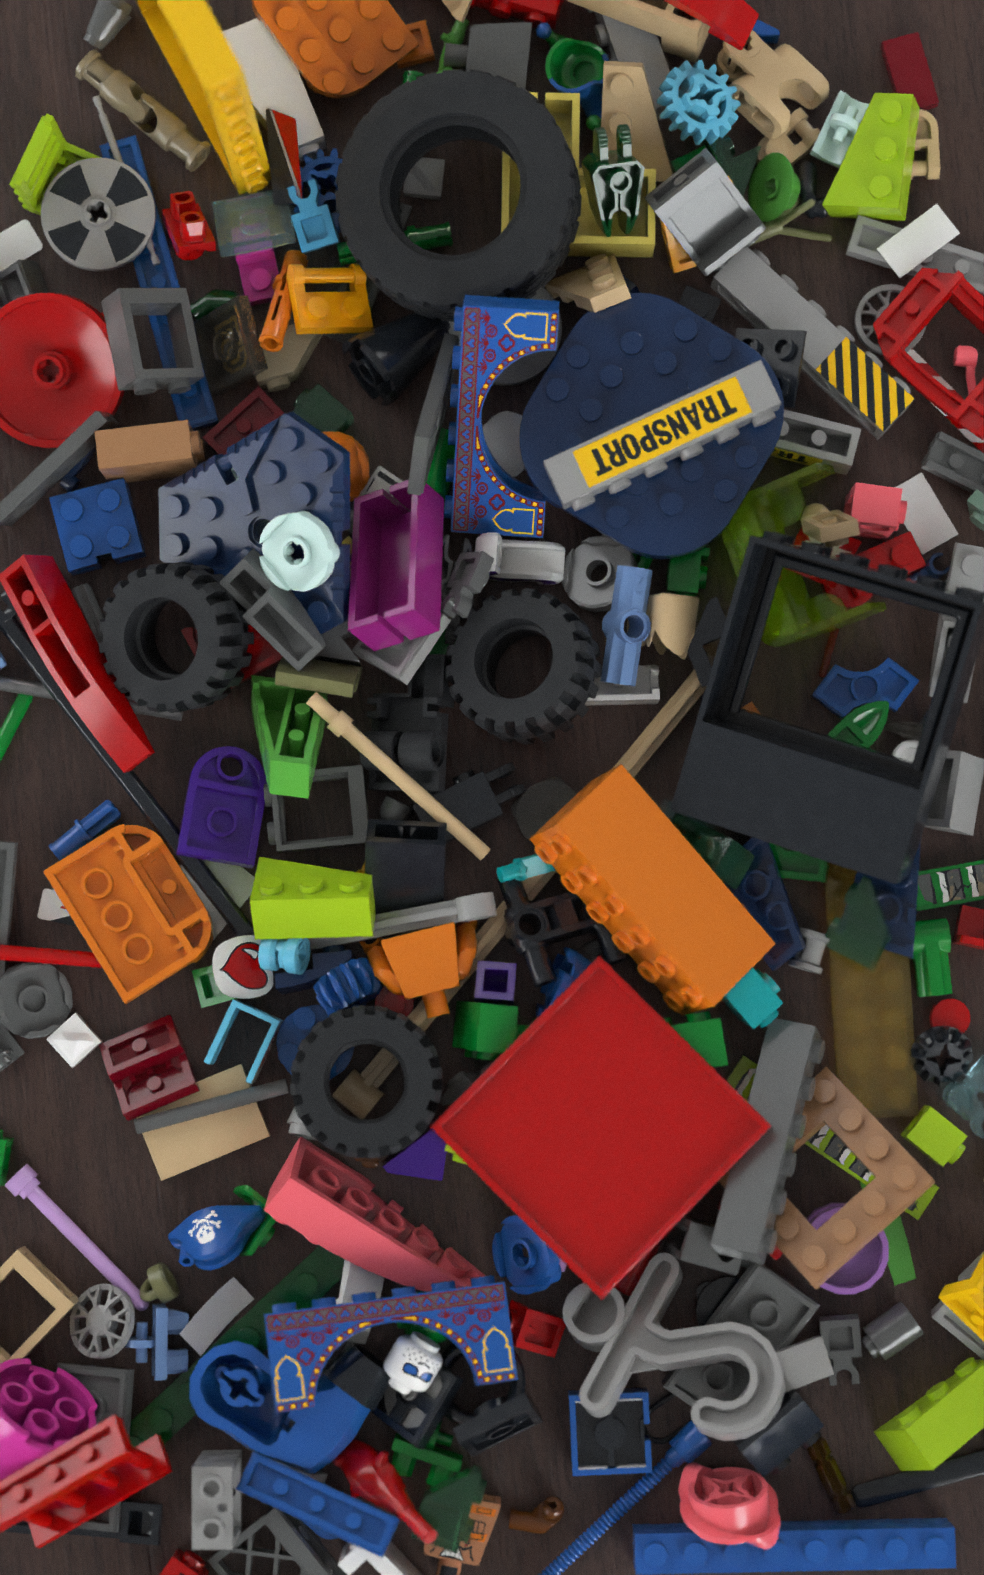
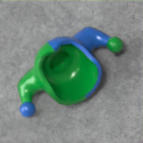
M540 23L536 28V35L541 39H545L550 50L545 66L548 80L559 93H580V106L587 118L586 127L590 131H594L595 128L601 127L604 61H609V57L601 46L592 42L567 38L564 35L553 32L550 24Z

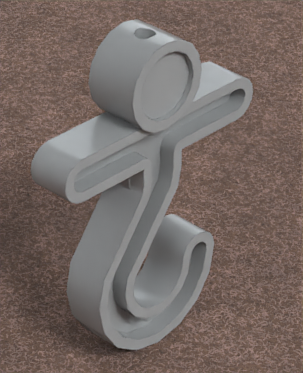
M659 1253L653 1256L627 1304H625L619 1291L615 1288L601 1300L585 1283L574 1287L566 1297L563 1306L564 1323L579 1345L584 1349L600 1352L579 1392L580 1401L590 1415L599 1418L610 1414L633 1373L652 1370L670 1371L726 1361L741 1363L750 1372L748 1389L741 1397L734 1401L723 1402L710 1397L697 1400L692 1407L691 1417L699 1432L723 1441L746 1439L765 1429L779 1412L785 1393L783 1367L770 1341L754 1328L732 1321L671 1331L664 1329L660 1325L683 1279L680 1265L671 1254Z

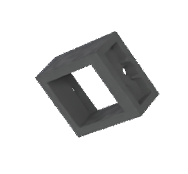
M118 288L101 301L119 391L134 390L135 395H147L156 392L157 389H168L169 394H180L190 391L191 385L204 377L187 288ZM167 315L177 368L143 369L133 316Z
M363 765L315 769L312 782L348 779L353 835L288 841L284 795L269 794L268 785L264 784L266 807H272L274 822H267L269 845H276L278 853L365 845L369 811Z

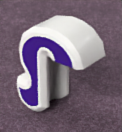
M499 532L483 533L476 538L475 552L484 551L494 558L489 571V580L503 582L533 581L538 584H558L563 580L565 548L559 543L502 540Z

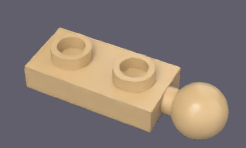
M812 503L806 506L801 513L800 521L803 533L814 538L816 541L825 543L827 547L845 545L849 543L848 537L860 535L858 519L838 509L829 511L822 504Z

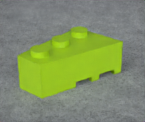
M874 93L822 204L830 217L857 219L858 215L877 220H906L920 112L913 94Z
M259 857L250 896L255 940L373 936L376 909L372 875Z
M974 1357L963 1361L954 1369V1375L934 1385L926 1392V1395L874 1431L900 1471L934 1470L984 1428V1359L975 1360Z

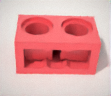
M858 482L854 484L845 497L844 513L858 519L860 535L854 537L886 541L894 531H898L899 524H904L907 511V501L901 500L902 488Z

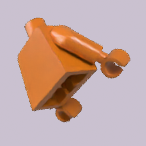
M477 920L459 923L451 922L388 939L379 937L372 944H366L364 940L359 941L368 957L374 976L394 995H404L406 1000L422 996L427 1019L450 1013L445 990L460 987V981L469 976L477 952L476 929L478 922Z

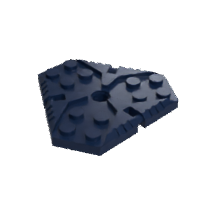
M294 412L285 413L228 447L227 454L214 455L158 489L160 560L164 563L192 562L194 565L203 564L213 568L214 574H223L224 576L253 548L263 556V543L259 544L260 537L266 525L274 518L299 511L310 512L319 518L328 527L334 542L339 547V559L335 562L330 577L322 585L308 591L300 592L292 589L291 591L310 616L320 635L348 621L350 544H342V531L350 529V452ZM232 468L234 469V471H235V473H236V475H237V477H238L237 480L235 479V477H234V475H233V473H232V471H231ZM293 542L291 546L294 548V552L291 556L294 560L304 559L303 547Z

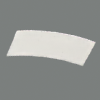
M233 1277L203 1305L181 1331L180 1335L202 1356L221 1331L254 1298Z

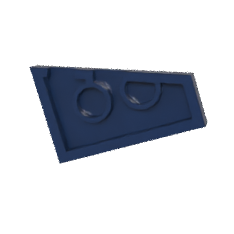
M752 837L716 866L713 871L776 943L762 957L770 969L775 971L806 946L770 843Z

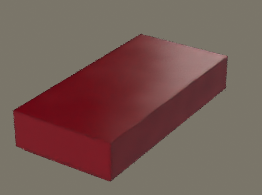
M919 32L882 41L880 48L893 92L913 94L920 110L937 107L939 100Z

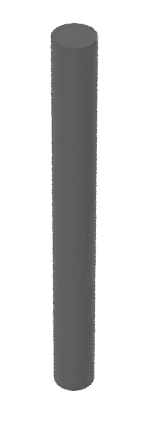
M286 1078L140 1117L134 1119L137 1134L288 1094V1083Z

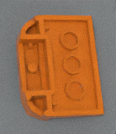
M252 0V8L257 19L263 22L306 80V85L314 93H319L326 97H345L346 99L354 96L419 46V42L388 0Z
M118 825L43 871L125 1004H128L189 964L198 962L206 954L213 942V923L208 910L165 842L156 832L146 827Z

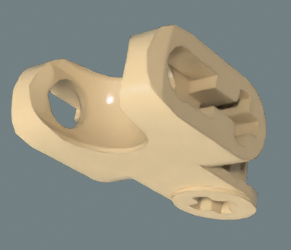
M753 30L746 41V44L749 42L747 50L745 46L742 50H739L723 41V49L718 53L716 59L717 70L721 75L726 73L729 75L728 80L731 84L728 87L735 86L737 88V91L732 95V99L740 101L741 105L736 110L767 138L777 139L788 129L791 118L790 110L781 99L795 100L807 109H814L828 98V80L792 46L782 44L775 50H772Z

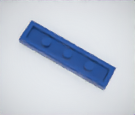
M254 1451L236 1490L381 1558L384 1557L400 1521L399 1518Z

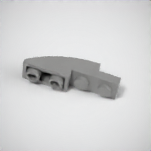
M955 542L948 580L945 579L947 582L945 589L955 592L957 586H963L984 592V547ZM940 613L928 690V696L930 697L934 695L957 618ZM973 672L963 701L964 703L968 701Z

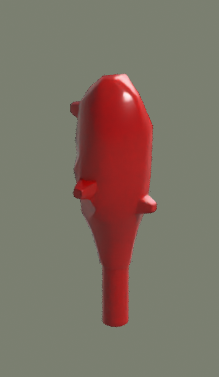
M353 1439L337 1458L332 1461L334 1465L340 1467L342 1473L347 1478L353 1498H357L360 1495L374 1505L396 1515L425 1544H431L436 1539L437 1531L415 1509L405 1490L406 1485L403 1483L401 1476L388 1461L387 1451L379 1452L364 1441Z

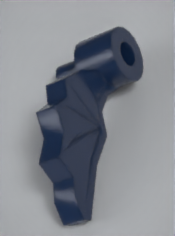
M96 446L61 479V487L68 492L77 489L81 480L76 476L87 466L96 451Z

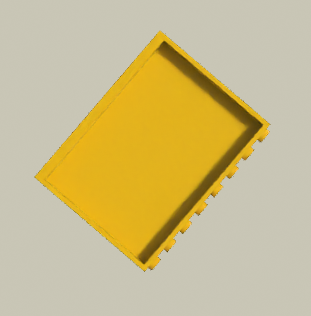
M135 0L239 196L246 192L253 194L268 185V181L271 180V170L245 75L206 1Z

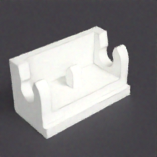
M639 665L636 686L606 683L600 681L601 677L594 678L593 683L599 689L595 699L589 697L585 705L658 704L660 700V688L658 687L659 667L657 665Z

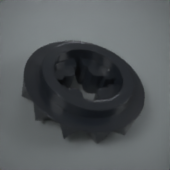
M936 1026L924 1031L916 1038L910 1051V1060L914 1071L923 1081L928 1080L938 1086L941 1082L950 1081L955 1083L957 1077L961 1074H968V1066L974 1060L972 1045L968 1037L962 1031L950 1026ZM945 1044L947 1052L952 1058H946L944 1064L939 1067L936 1058L933 1056H939Z

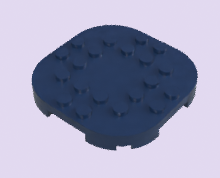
M630 293L631 298L596 313L588 311L573 327L525 407L520 424V451L529 480L539 494L551 505L561 508L634 554L651 559H671L702 550L716 540L729 525L778 442L784 419V401L781 387L774 371L755 349L671 299L650 293ZM759 360L762 361L781 401L779 410L774 412L776 418L758 427H754L751 422L738 429L740 433L738 436L722 444H718L716 439L702 445L704 449L702 453L688 460L682 461L681 457L678 456L666 462L668 468L654 476L646 478L644 473L630 479L632 485L617 493L610 494L607 489L595 495L596 501L583 509L574 511L572 506L563 509L544 468L543 461Z

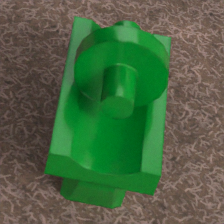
M442 1420L424 1450L416 1448L396 1432L391 1448L394 1451L392 1465L399 1475L411 1478L416 1460L419 1459L431 1464L426 1483L430 1486L446 1490L453 1478L454 1472L459 1473L463 1455L435 1445L436 1442L450 1447L453 1440L452 1435L439 1431Z

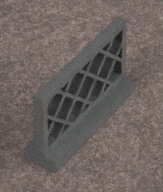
M272 1506L240 1533L233 1549H219L207 1560L218 1575H253V1555L274 1558L273 1575H279L281 1559L295 1561L301 1568L300 1575H347L302 1520ZM265 1524L276 1537L275 1550L254 1547L255 1532ZM248 1539V1546L240 1545ZM282 1546L286 1549V1551H281ZM230 1552L247 1554L245 1573L231 1572L222 1559Z

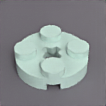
M307 511L287 513L274 518L262 531L259 544L263 543V556L259 558L265 575L277 587L287 591L291 589L300 592L308 591L322 585L330 577L335 562L339 559L340 555L339 547L334 542L328 527L323 521ZM293 542L303 547L304 559L294 560L291 556L294 552V548L291 546Z

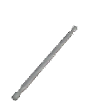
M94 96L92 99L98 109L99 118L115 160L124 163L107 115L103 111L100 96ZM150 239L146 247L151 254L153 266H157L160 264V261L154 251L153 241Z

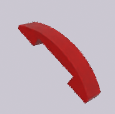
M663 0L709 25L708 33L739 50L744 48L759 17V14L744 0Z

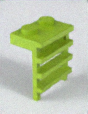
M46 113L45 116L41 117L9 185L15 189L14 194L19 196L18 200L23 203L22 207L41 216V205L46 189L59 172L77 161L101 157L67 143L54 116Z

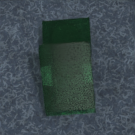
M728 134L723 138L719 137L713 144H709L705 138L700 143L701 146L705 145L744 197L761 146L733 157L736 152Z

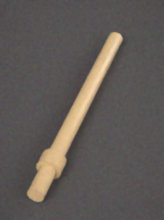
M317 692L311 696L306 704L329 724L327 728L337 737L342 735L437 822L447 823V831L480 861L488 854L491 849L352 724L354 720L343 710L338 712Z

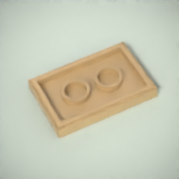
M239 1064L197 1081L200 1091L137 1118L247 1089L252 1086L245 1081L247 1078L243 1064ZM258 1102L142 1133L161 1181L271 1136Z

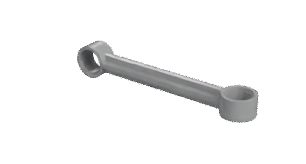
M493 892L472 894L453 900L376 914L373 936L308 938L310 951L326 946L348 944L427 929L451 922H468L497 916Z

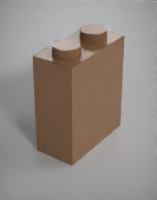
M188 420L94 431L98 468L108 482L124 478L129 483L179 477L192 468L197 467L200 462L206 461L204 441L200 439L199 431H193Z

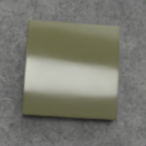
M282 657L276 670L275 685L352 698L353 693L358 688L362 666L313 658L298 672Z

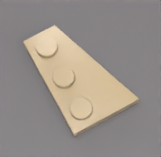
M604 61L601 127L606 130L608 136V151L617 150V126L628 124L632 139V155L645 169H656V181L664 182L674 172L672 165H670L666 143L658 122L644 65L640 62Z
M606 254L596 255L585 262L586 266L550 280L545 286L552 298L555 299L560 296L562 302L565 303L575 300L577 307L593 313L631 298L615 254L608 257Z

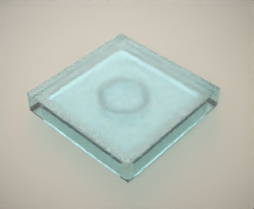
M272 190L212 202L221 257L297 242L291 218L290 204L274 205Z

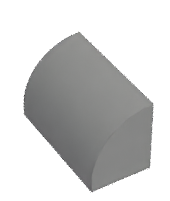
M948 750L925 824L926 828L973 836L984 773V759L962 751Z

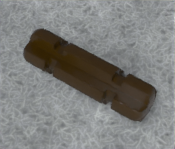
M820 1437L806 1449L812 1461H816L814 1466L827 1494L832 1496L830 1501L836 1513L839 1515L846 1514L856 1507V1503L849 1490L846 1491L848 1486L835 1458L830 1456L831 1450L824 1437Z

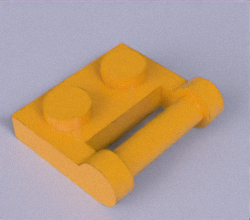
M302 264L288 265L287 283L296 334L363 333L373 328L366 289L367 274L359 264H350L349 268H304ZM349 283L350 291L306 292L304 284Z

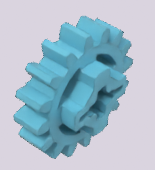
M688 60L684 61L679 68L674 67L659 86V90L663 93L657 99V104L666 107L660 114V117L662 119L670 118L672 121L668 128L670 132L677 128L682 131L680 138L682 141L691 135L695 145H699L705 138L709 144H713L719 137L723 138L732 129L731 126L738 120L739 116L735 111L741 104L740 101L732 99V95L737 91V88L726 85L725 82L728 80L729 75L726 73L719 77L716 74L717 65L715 64L707 70L704 69L702 60H698L693 67Z

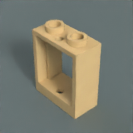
M25 1246L17 1249L0 1267V1284L15 1269L56 1310L12 1356L0 1345V1363L10 1359L26 1358L79 1301L78 1297Z

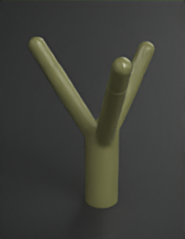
M798 197L793 207L785 210L776 219L764 223L766 226L765 231L760 234L757 241L752 245L777 234L831 242L832 236L819 232L784 227L785 224L815 205V201L809 199L795 208L801 201L800 197Z

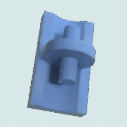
M164 1303L152 1304V1336H148V1322H136V1336L130 1337L125 1347L136 1348V1363H146L148 1348H152L151 1376H154L155 1381L167 1380V1374L188 1371L187 1348L167 1349L168 1334L181 1333L189 1323L188 1312L168 1309Z

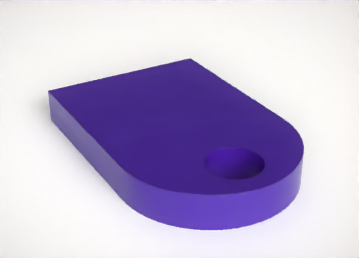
M223 746L206 752L196 762L189 777L176 855L251 869L254 867L265 805L264 784H267L262 765L251 753L241 748ZM225 758L236 759L241 765V773L234 777L225 775L221 770V761Z

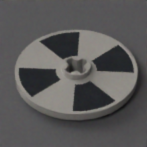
M88 158L67 166L51 181L42 200L41 223L49 244L67 263L88 271H109L130 263L146 248L154 232L156 208L148 185L134 169L122 162L109 158ZM100 207H104L107 218H99L96 223L93 222L90 211H98Z

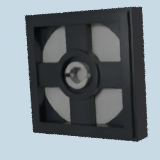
M442 1364L426 1391L417 1392L411 1390L409 1395H406L389 1385L376 1410L370 1411L416 1448L424 1450L464 1379Z

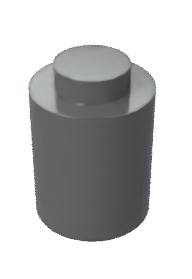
M900 1301L862 1328L866 1336L861 1338V1342L873 1359L880 1355L884 1361H887L924 1333L909 1310Z

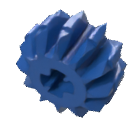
M367 958L351 959L344 964L341 963L334 969H330L327 974L320 976L313 988L320 1006L331 1016L330 1014L339 1010L353 1008L352 1006L366 1005V1003L376 998L383 987L381 982L374 976Z

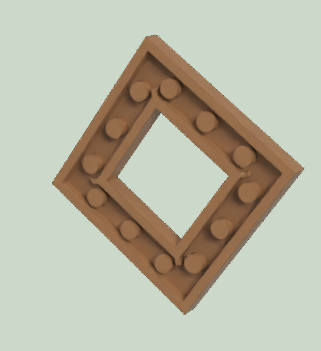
M827 1067L814 1077L816 1080L814 1095L811 1101L806 1100L802 1114L806 1116L805 1131L801 1139L796 1138L793 1153L823 1126L827 1125L875 1178L817 1230L788 1198L783 1214L776 1216L773 1230L777 1231L776 1246L815 1290L935 1184L934 1179ZM730 1170L718 1181L724 1188L726 1187Z

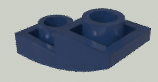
M344 945L326 946L322 948V953L312 954V970H308L307 966L302 975L291 974L286 971L275 973L276 989L281 994L311 989L320 976L327 974L330 969L338 967L341 963L344 964L351 959H356V956L351 950H345Z

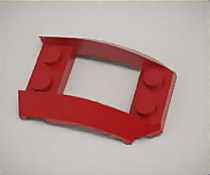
M921 268L873 323L875 335L884 359L909 384L942 412L982 440L984 439V378L963 401L910 357L905 349L947 301L984 334V297L964 278V274L959 270L956 273H942L934 268Z

